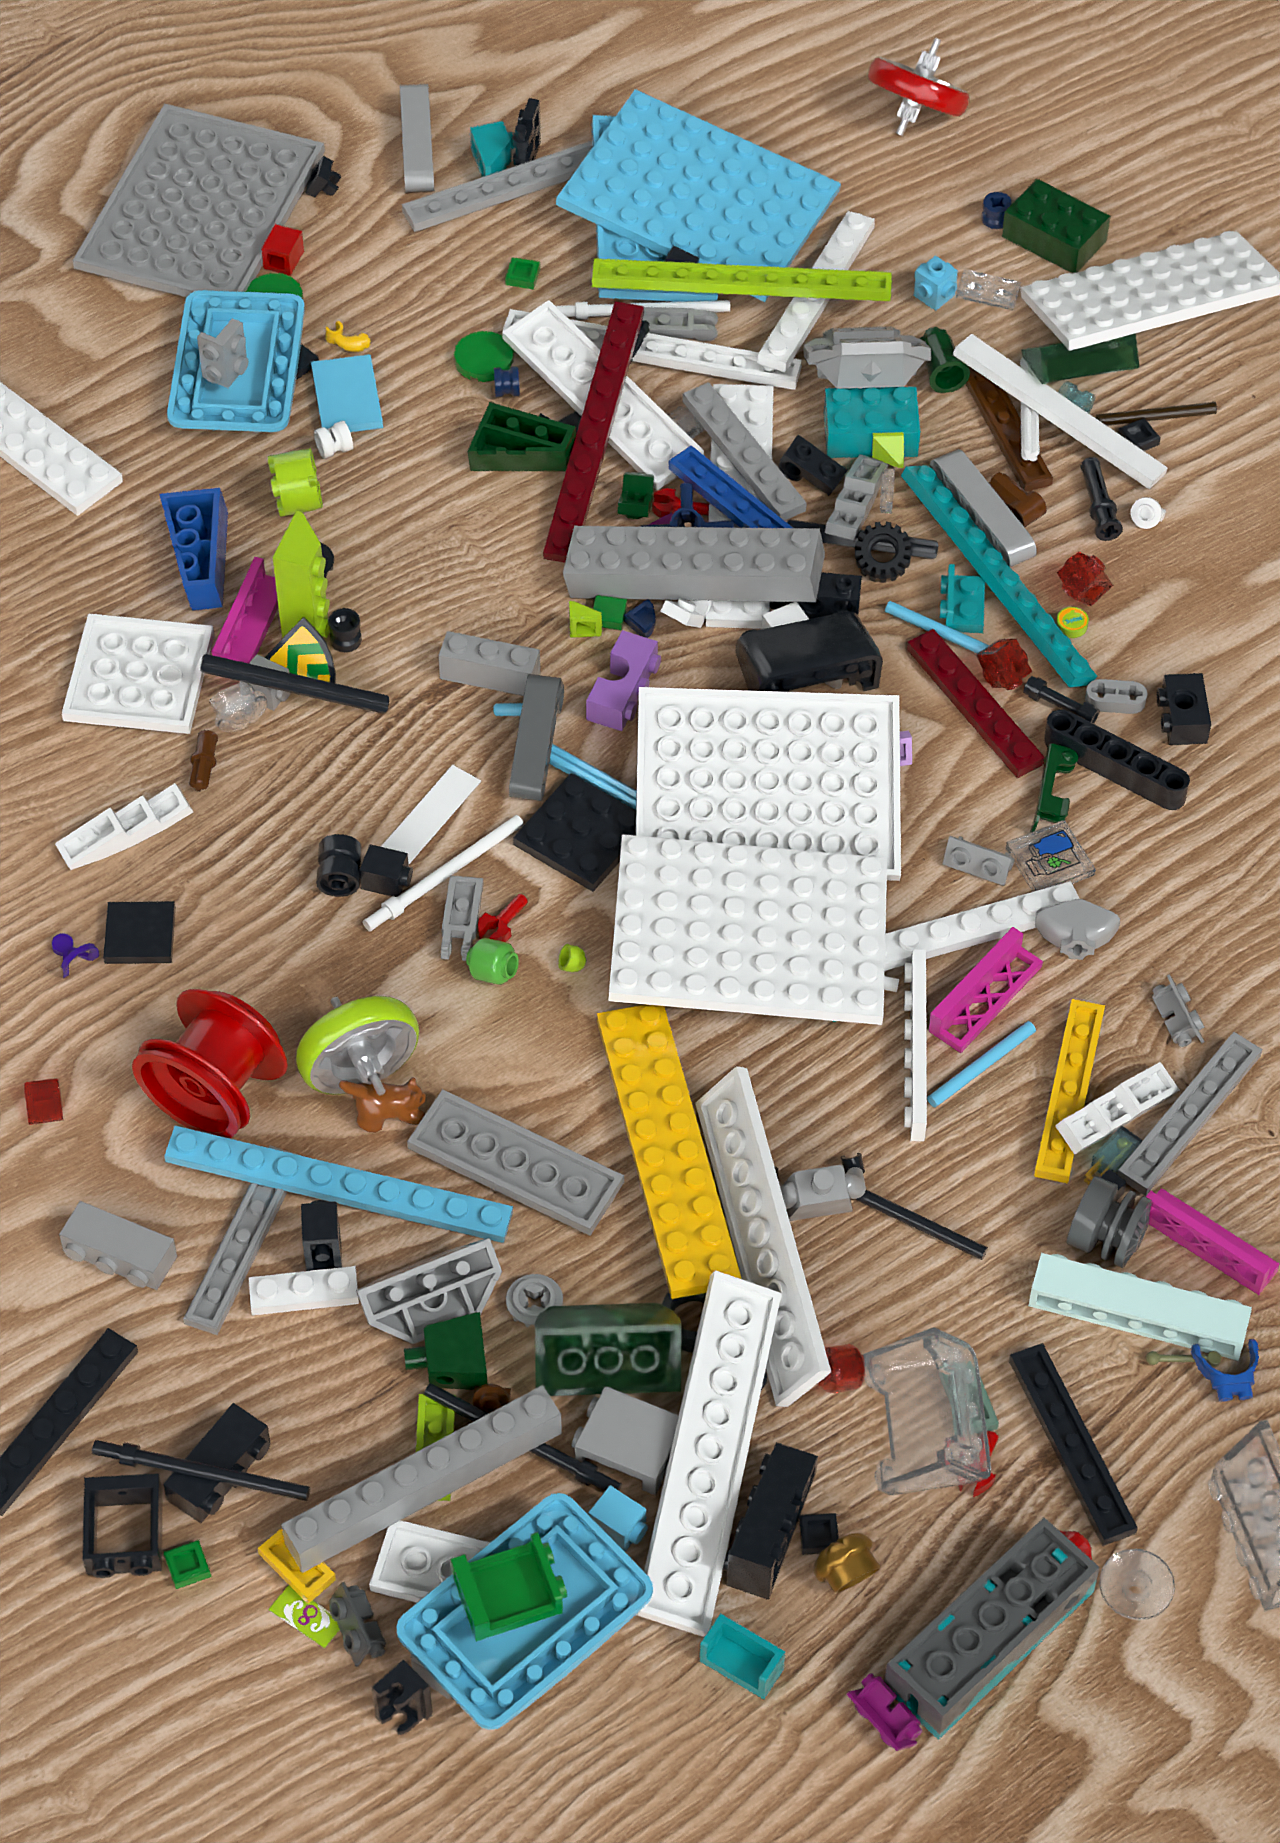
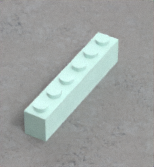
M1041 1253L1028 1305L1191 1348L1193 1344H1199L1200 1351L1202 1352L1216 1351L1221 1357L1239 1361L1252 1310V1307L1245 1306L1236 1300H1222L1210 1297L1201 1291H1187L1173 1287L1163 1281L1152 1282L1138 1278L1132 1273H1118L1103 1269L1097 1264H1083L1068 1260L1059 1254L1048 1255Z

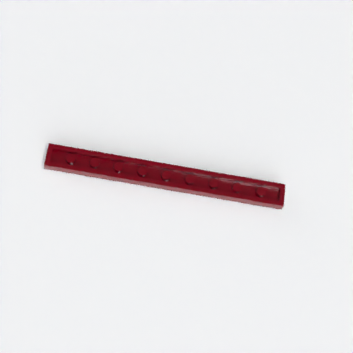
M614 301L543 550V558L546 560L565 563L574 526H585L642 324L644 306Z

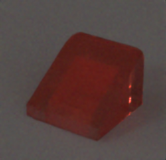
M58 1079L24 1083L29 1125L64 1120L61 1089Z

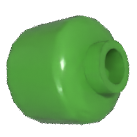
M482 938L469 949L466 963L474 979L502 985L516 974L519 959L510 943Z

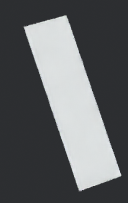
M452 765L381 847L408 853V862L410 864L479 785L481 780Z

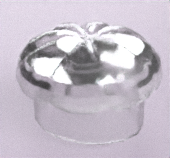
M245 682L235 684L219 692L209 700L210 705L217 714L215 725L220 730L229 733L245 729L249 723H255L264 714L267 707L265 694L255 691L251 684Z

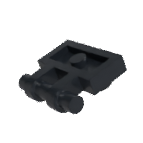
M528 98L525 109H520L518 125H516L515 133L512 135V143L516 148V152L513 154L514 166L533 161L536 158L541 144L540 100Z

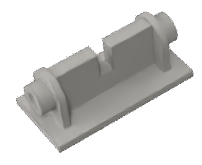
M950 836L942 865L1005 886L1008 872L1011 871L1015 859L1010 857V853L1006 852L1003 854L989 848H984L963 840L961 836L959 838Z
M1167 975L1170 985L1166 987L1165 985L1156 986L1153 989L1152 999L1162 1018L1175 1013L1174 1017L1164 1021L1173 1042L1180 1047H1185L1191 1043V1038L1197 1036L1201 1043H1204L1205 1041L1199 1030L1205 1027L1197 1011L1193 1010L1190 1012L1186 1005L1187 1002L1191 1001V998L1183 983L1176 985L1171 975Z

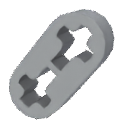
M1096 679L1088 684L1085 701L1095 705V708L1099 709L1100 712L1136 714L1145 708L1148 693L1144 685L1138 682ZM1097 693H1103L1104 698H1099ZM1129 695H1134L1135 700H1130Z

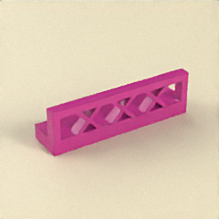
M254 557L212 649L213 656L249 664L255 655L258 654L278 609L275 577L265 575L263 558Z
M1012 927L931 1012L930 1033L959 1053H962L1042 968L1043 961L1022 947V932ZM1018 957L1030 966L1026 971L1011 972L1010 963ZM1007 981L1008 990L1005 993H991L989 985L992 982ZM987 1002L988 1011L985 1014L970 1015L969 1007L972 1003ZM952 1025H967L968 1032L961 1040L947 1031Z
M1161 1188L1157 1194L1150 1191L1146 1196L1152 1199L1149 1225L1257 1295L1263 1291L1277 1273L1280 1265L1278 1262Z

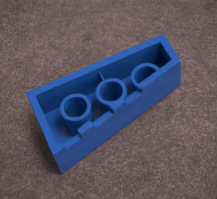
M221 488L159 494L183 587L191 609L223 608L228 510Z

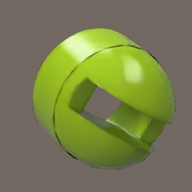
M565 944L560 951L558 959L560 970L578 972L583 969L587 961L585 952L578 946Z

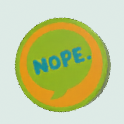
M1066 607L1058 613L1056 625L1068 638H1078L1086 633L1089 618L1087 613L1080 608Z

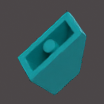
M503 121L470 127L471 151L482 177L505 170L512 161L511 149L515 148L512 143L513 133L512 131L507 132Z

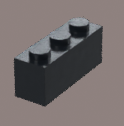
M232 1403L185 1459L247 1473V1469L255 1460H261L269 1450L270 1436L268 1425L235 1403ZM173 1472L163 1483L167 1501L199 1523H202L208 1515H214L222 1506L224 1496L232 1487H238Z

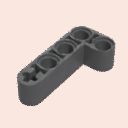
M528 674L510 778L509 797L543 801L557 714L561 713L564 700V684L561 678Z

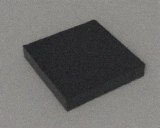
M175 901L108 902L104 963H172L176 912Z

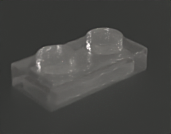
M964 269L957 287L956 298L1013 311L1020 293L1021 282Z

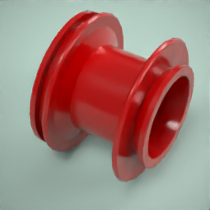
M188 989L183 991L176 1001L177 1013L186 1030L176 1042L165 1039H149L144 1041L139 1046L138 1055L133 1060V1074L137 1083L150 1100L181 1125L191 1130L232 1138L250 1120L249 1106L240 1091L250 1077L260 1080H276L281 1078L287 1071V1057L272 1025L252 1006L225 992Z

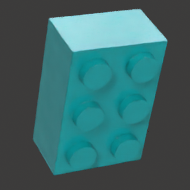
M917 387L825 388L824 425L826 455L831 458H858L859 455L872 457L873 433L904 432V457H918L920 421Z

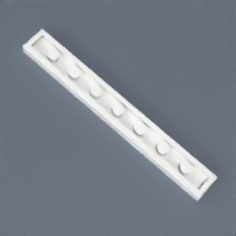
M973 334L956 346L953 352L955 357L1146 488L1150 489L1165 475L1168 467Z

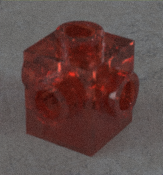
M1078 551L1057 572L1063 582L1061 587L1064 592L1074 600L1091 607L1113 586L1104 572L1106 569L1104 563L1095 555L1090 557Z
M1017 638L998 639L976 654L983 669V677L991 685V688L1015 689L1024 682V677L1032 673L1028 663V656L1020 647Z

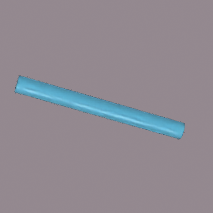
M889 601L886 605V613L923 630L930 631L934 629L941 638L996 663L999 662L1002 656L1001 650L895 602Z
M1027 1021L930 1094L927 1097L930 1105L936 1108L1035 1033V1026L1030 1021Z

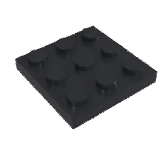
M570 773L513 837V845L594 892L620 862L622 835L636 836V810Z

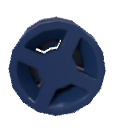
M992 192L983 199L984 210L982 211L981 220L988 228H1003L1004 213L1012 205V200L1007 194Z
M518 366L511 367L509 370H502L500 367L494 368L495 398H501L504 394H511L513 397L520 396Z

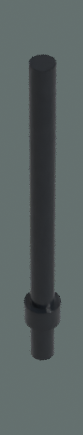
M429 1383L425 1389L424 1396L473 1422L489 1414L432 1383ZM546 1443L530 1450L531 1453L575 1475V1480L586 1486L592 1484L604 1491L610 1485L618 1491L622 1487V1483L599 1472L598 1466L586 1460L580 1462Z
M95 1440L92 1448V1454L119 1460V1464L136 1467L139 1464L307 1501L310 1494V1486L141 1450L140 1445L125 1442L123 1445Z

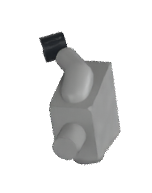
M857 1153V1156L852 1158H845V1155L842 1156V1165L794 1172L783 1185L779 1181L778 1167H775L789 1221L852 1212L851 1198L857 1199L862 1197L866 1190L862 1154Z

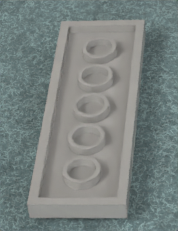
M443 1089L407 1141L408 1149L591 1236L624 1184V1175Z

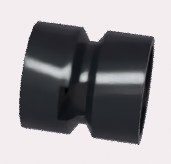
M333 834L326 836L320 841L318 851V863L320 866L317 869L316 883L321 892L335 897H344L357 892L360 885L359 866L361 865L362 853L361 843L357 839L344 834Z

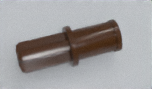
M203 730L198 733L196 750L190 758L192 771L189 785L199 792L208 788L212 768L216 765L214 755L218 735L210 730Z

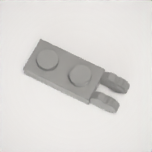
M644 307L643 321L647 320L650 324V331L648 333L674 338L693 339L694 337L698 341H712L717 338V328H715V325L718 322V317L713 311L694 310V308Z
M450 875L442 923L441 959L450 958L452 938H463L461 956L462 961H466V956L472 947L473 939L476 938L484 886L483 878Z

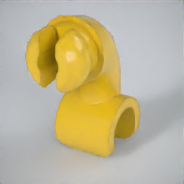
M340 321L335 322L336 331H331L328 326L325 327L326 341L331 344H337L344 350L357 353L370 347V338L365 333H360L358 336H344L343 324Z

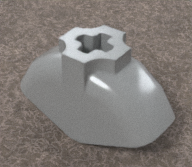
M1074 899L1045 908L1037 914L1035 920V927L1044 939L1059 947L1060 953L1066 954L1069 959L1083 960L1088 955H1094V950L1108 943L1120 926V918L1117 914L1083 899Z

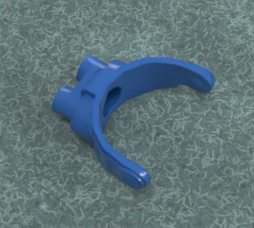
M1249 1339L1248 1342L1250 1363L1247 1371L1237 1375L1224 1374L1214 1369L1202 1357L1199 1344L1191 1346V1354L1196 1366L1205 1378L1211 1381L1212 1389L1217 1390L1219 1402L1233 1400L1235 1395H1238L1239 1400L1253 1398L1251 1386L1255 1384L1254 1371L1259 1360V1348L1256 1340Z

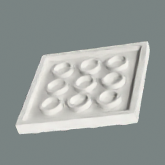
M88 613L62 710L63 721L190 734L205 674L200 671V663L203 655L210 653L214 636L213 626Z

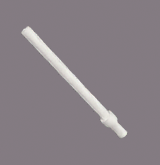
M730 300L628 303L644 307L694 308V310L730 312ZM575 302V305L556 307L566 317H576V320H588V317L610 316L614 304L588 305V302Z
M518 815L513 816L398 897L392 896L381 904L382 908L363 920L364 927L371 932L386 920L397 918L404 913L405 907L524 825L522 819Z

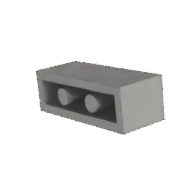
M447 631L438 655L440 679L521 696H524L528 674H541L540 649Z
M79 1201L59 1234L63 1252L72 1260L78 1262L87 1261L96 1265L102 1272L109 1275L114 1273L121 1275L135 1286L141 1288L147 1286L158 1290L177 1258L173 1238L82 1201Z

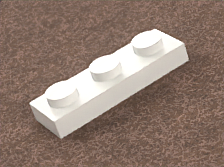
M355 1266L249 1277L252 1315L359 1304L356 1293L358 1288Z

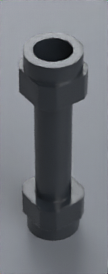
M1031 676L1025 684L1023 693L1029 695L1028 697L1035 701H1039L1042 698L1093 724L1099 716L1100 710L1095 708V705L1087 701L1082 705L1048 688L1047 681L1039 677Z

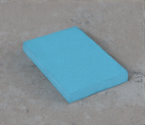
M371 354L311 362L321 427L328 429L333 427L334 423L345 421L350 432L383 428Z

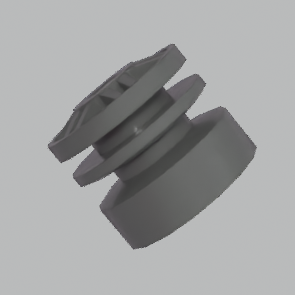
M1095 1176L1077 1208L1068 1233L1067 1244L1089 1253L1098 1241L1104 1242L1101 1259L1107 1261L1115 1248H1117L1114 1264L1124 1268L1133 1253L1138 1250L1149 1225L1152 1199L1143 1196L1134 1210L1132 1208L1136 1198L1135 1192L1130 1190L1122 1202L1118 1203L1116 1202L1118 1185Z

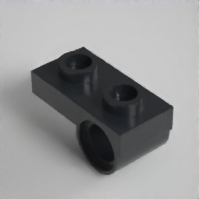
M799 434L781 457V462L779 463V469L787 479L800 481L802 478H805L828 496L831 495L848 471Z

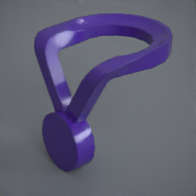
M65 933L57 934L52 939L53 952L63 956L61 965L63 979L69 976V964L76 956L89 961L99 957V950L92 943L75 948L72 937Z

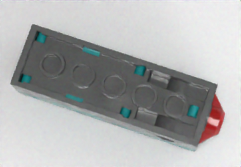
M1042 1518L887 1663L884 1682L897 1695L895 1699L898 1702H903L915 1717L919 1719L921 1724L939 1740L1094 1593L1100 1567L1092 1561V1549L1088 1540L1076 1531H1059L1046 1518Z

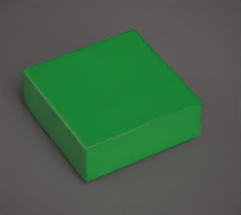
M512 257L505 277V285L534 290L541 269L540 261Z
M596 595L593 609L602 613V628L622 630L624 615L627 609V599Z
M199 1540L163 1552L176 1590L211 1577V1572Z

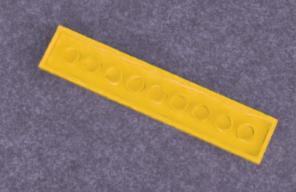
M645 1004L597 1013V1024L671 1299L706 1293L710 1275L715 1270L741 1279L665 1006Z

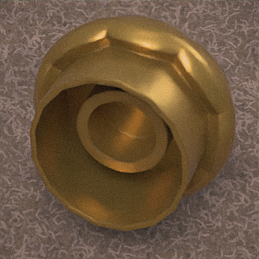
M851 1533L839 1538L837 1542L831 1543L829 1547L819 1554L814 1563L816 1579L819 1582L827 1580L833 1591L840 1593L878 1572L881 1566L870 1552L873 1546L872 1540L865 1534Z

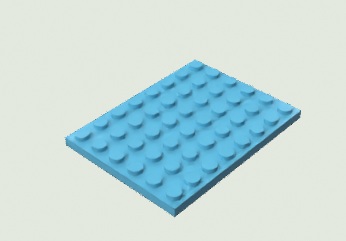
M635 89L561 190L556 199V206L666 257L672 246H675L699 257L700 261L698 263L789 267L838 194L841 183ZM751 295L763 302H766L769 297L766 295Z

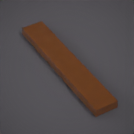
M968 366L970 377L966 386L1020 487L1029 492L1051 486L1053 477L1040 453L1034 462L1024 460L1021 456V418L1007 392Z

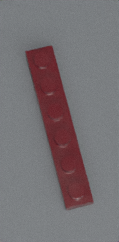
M934 629L907 642V651L1017 779L1044 765V755Z

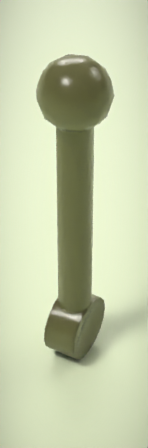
M1150 1351L1146 1355V1361L1150 1365H1156L1159 1362H1195L1192 1355H1159L1156 1351ZM1211 1351L1208 1355H1202L1212 1367H1217L1221 1362V1355L1216 1351Z

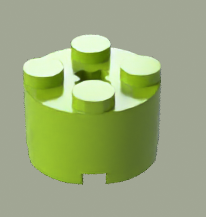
M311 448L268 456L271 474L276 473L273 479H271V486L274 497H280L277 499L280 517L294 515L296 510L304 513L323 507L320 484L316 474L317 469Z

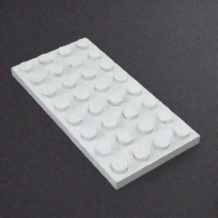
M1226 231L1218 236L1199 238L1194 242L1184 245H1172L1165 250L1157 252H1145L1138 257L1119 259L1104 266H1092L1081 272L1065 273L1058 278L1046 281H1035L1031 285L1021 287V298L1070 351L1280 295V273L1237 231Z

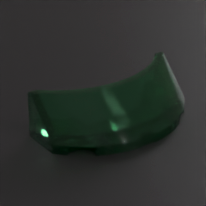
M1136 333L1070 351L1062 342L1022 349V357L1042 384L1139 368Z

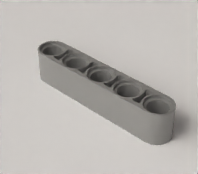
M428 84L400 85L405 192L434 191Z
M961 449L954 450L930 461V467L936 472L937 477L952 492L953 497L969 513V517L986 534V538L1002 554L1003 559L1010 567L1036 556L1037 549L1031 535Z

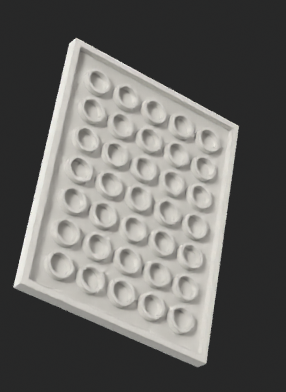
M639 687L636 836L887 858V880L900 881L899 696Z
M622 835L608 1001L882 1025L884 1012L887 858Z

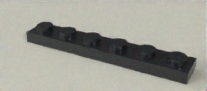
M108 1328L0 1456V1516H3L138 1353L136 1344Z
M1041 1343L1010 1354L1009 1363L1102 1546L1135 1535L1138 1527L1044 1344Z

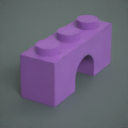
M621 631L610 653V673L623 678L614 681L601 677L597 678L586 700V720L623 731L627 721L634 719L638 707L639 687H649V677L651 673H657L661 663V656L658 655V641L627 631Z

